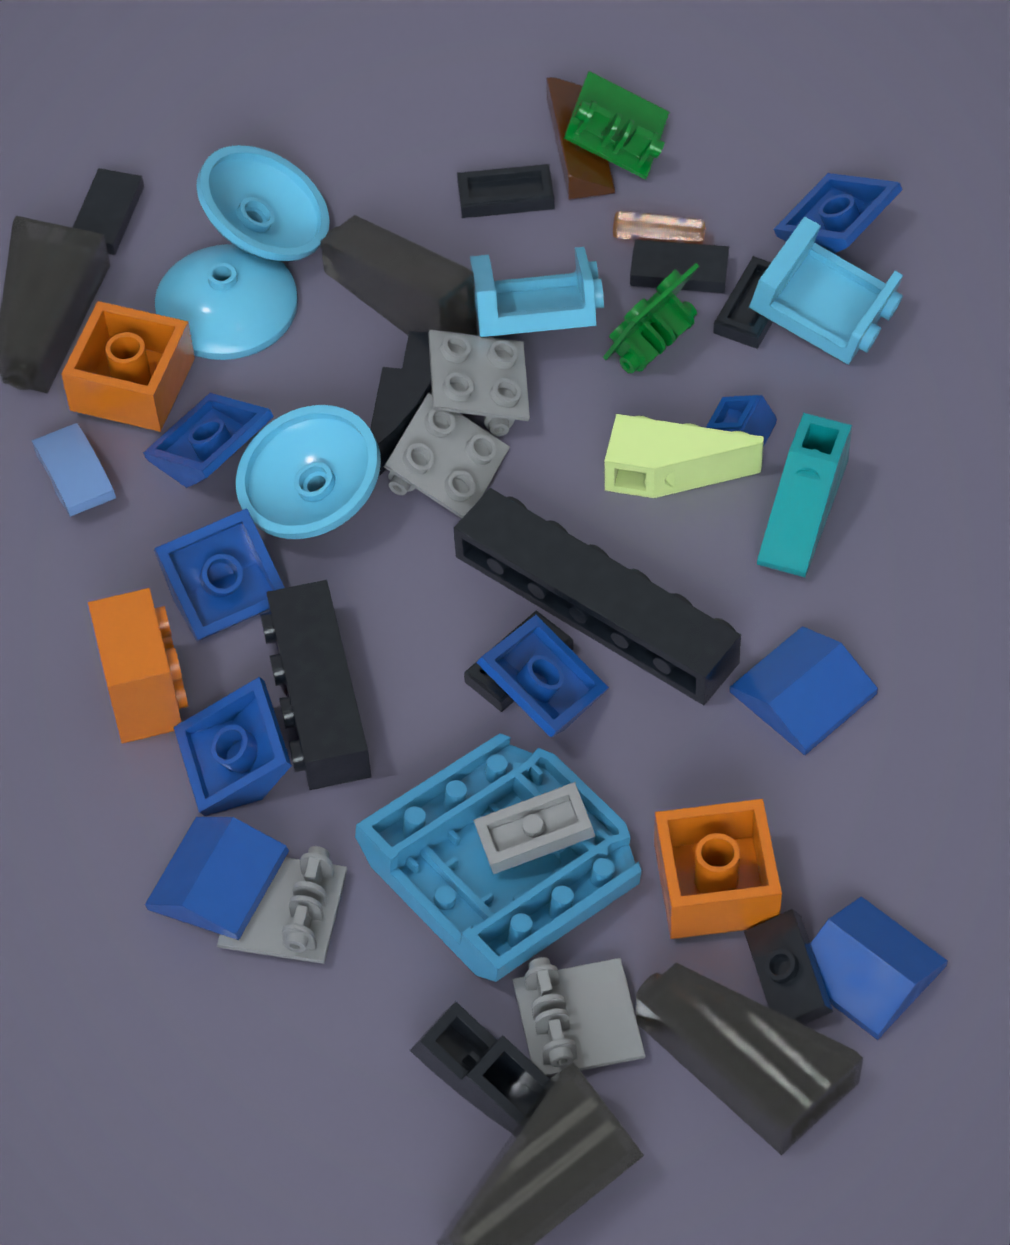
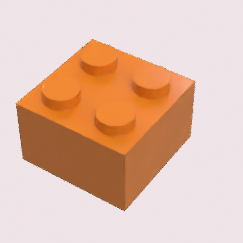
M97 301L61 373L70 411L161 432L195 359L189 322Z
M150 588L88 602L121 743L175 731L174 726L181 723L179 709L188 707V702L165 606L154 607Z
M763 799L655 812L654 847L670 939L748 930L780 915L782 891Z

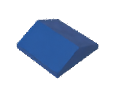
M827 173L774 228L775 234L778 238L787 241L805 216L821 225L815 243L835 254L848 248L903 190L900 182Z
M209 393L146 449L143 454L147 461L188 488L209 477L274 416L268 408Z
M247 508L154 548L173 601L197 642L269 610L266 592L285 588Z
M537 615L533 616L490 649L476 662L550 737L566 730L609 688Z
M803 626L730 686V693L803 755L809 753L878 692L877 686L841 642Z
M260 677L174 726L198 811L204 816L262 800L292 766L266 683Z
M196 817L146 901L145 906L149 911L239 940L286 858L289 849L285 844L234 817Z
M862 896L830 917L810 943L831 1005L877 1040L942 972L948 960Z

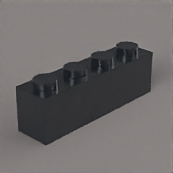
M327 580L266 592L270 612L262 613L260 617L266 644L276 642L278 654L270 655L275 685L286 684L288 696L279 698L285 729L295 727L298 740L289 741L295 772L305 771L309 790L371 778L367 743Z

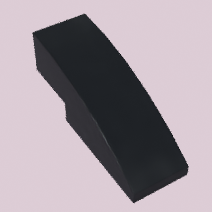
M409 331L402 369L382 368L370 427L380 450L381 465L379 475L387 470L384 468V465L427 393L432 395L428 332Z
M456 1001L409 1050L464 1099L500 1126L547 1157L552 1154L586 1114L504 1035L497 1040Z

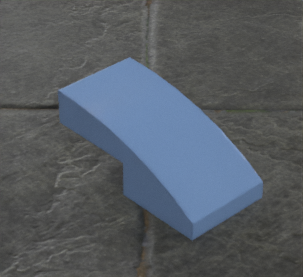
M78 423L31 440L36 456L51 478L55 493L69 516L116 499L114 489Z

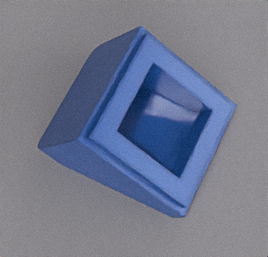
M763 395L722 397L706 428L730 432L742 431L750 435L764 437L765 445L776 425L777 418Z

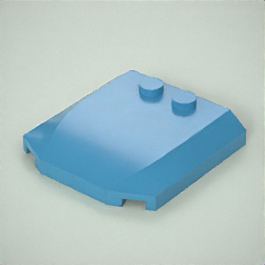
M501 733L356 824L355 838L371 868L476 976L494 982L640 883L642 873L639 861L635 863L629 845L631 837L626 823L555 754L537 748L534 753L510 745L511 737ZM575 782L593 827L595 837L493 874L473 820Z

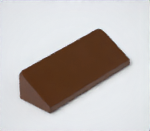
M547 77V102L569 200L614 194L615 188L609 162L564 139L582 85L554 77Z

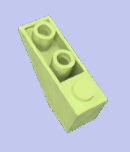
M616 414L605 457V491L657 498L761 473L764 437L750 435L742 431L730 432L705 428L691 423L679 424L653 420L645 416Z

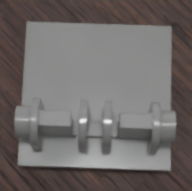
M429 329L433 410L485 416L484 425L494 436L506 435L515 420L529 421L523 341Z
M427 393L384 465V468L390 471L388 475L390 480L389 488L398 495H405L407 491H413L416 488L462 519L483 496L510 446L460 413L433 410L432 395Z
M319 846L310 847L308 853L303 854L301 859L286 857L240 939L236 940L220 934L217 947L324 964L346 878L347 866L333 865L329 859V851Z
M541 957L529 962V970L524 977L513 979L531 1062L547 1077L645 1058L621 958L558 970L556 966L551 965L548 958Z

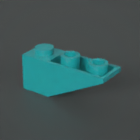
M803 413L788 452L758 555L757 565L806 578L848 464L852 425Z

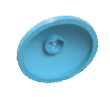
M243 145L228 146L212 153L198 173L197 194L206 216L224 238L241 250L268 260L295 261L313 254L325 240L329 230L330 219L324 198L310 178L283 157L257 147Z
M233 244L210 246L185 256L167 271L157 288L155 296L156 314L188 321L194 355L214 360L242 358L271 346L284 335L292 324L298 305L297 288L294 278L281 261L268 260L251 255Z
M313 405L292 410L266 425L247 446L239 462L236 474L238 501L242 509H248L255 526L270 535L285 539H305L325 534L354 516L373 492L381 465L377 440L368 425L359 416L344 408L331 405Z

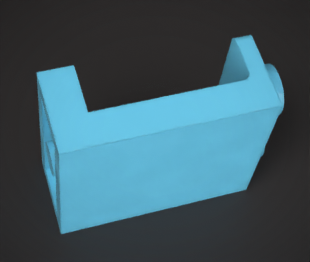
M804 216L759 279L749 308L849 365L859 349L867 353L874 344L881 331V327L876 325L880 318L883 317L889 321L903 298V295L898 293L897 289L904 275L895 270L887 283H884L815 243L821 225Z
M576 247V271L574 273L494 281L489 255L470 256L473 299L480 337L596 326L595 309L604 308L602 280L598 277L597 262H588L585 247Z

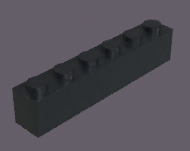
M490 488L454 527L456 558L702 705L709 701L740 663L741 634L736 632L728 622L720 618H712L698 610L684 596L677 593H669L652 583L643 572L637 569H628L611 559L600 547L593 544L587 545L570 535L559 523L552 520L546 521L529 511L521 501L514 497H505Z

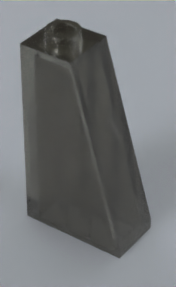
M353 215L342 225L332 228L325 238L320 241L324 272L409 336V331L429 332L430 329L477 336L474 273L468 268L357 215Z
M16 216L13 220L0 313V373L4 384L11 385L19 390L30 389L43 393L49 392L110 268L103 234Z
M677 962L662 975L654 973L647 978L636 994L637 1024L780 1155L784 1154L860 1082L863 1057L855 1050Z
M574 1062L559 1071L547 1083L436 1242L438 1245H534L644 1156Z

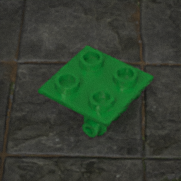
M588 71L564 139L646 180L653 159L658 158L664 147L665 142L660 139L669 111Z
M695 263L683 275L677 269L674 270L655 289L657 292L648 300L645 298L640 300L623 317L624 321L609 335V338L614 343L603 358L607 360L616 352L621 357L619 362L626 372H641L650 362L666 350V346L672 345L680 335L694 325L697 311L690 302L684 301L682 303L676 295L699 268V265Z

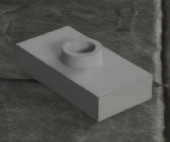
M575 782L473 820L493 874L595 837L593 827Z

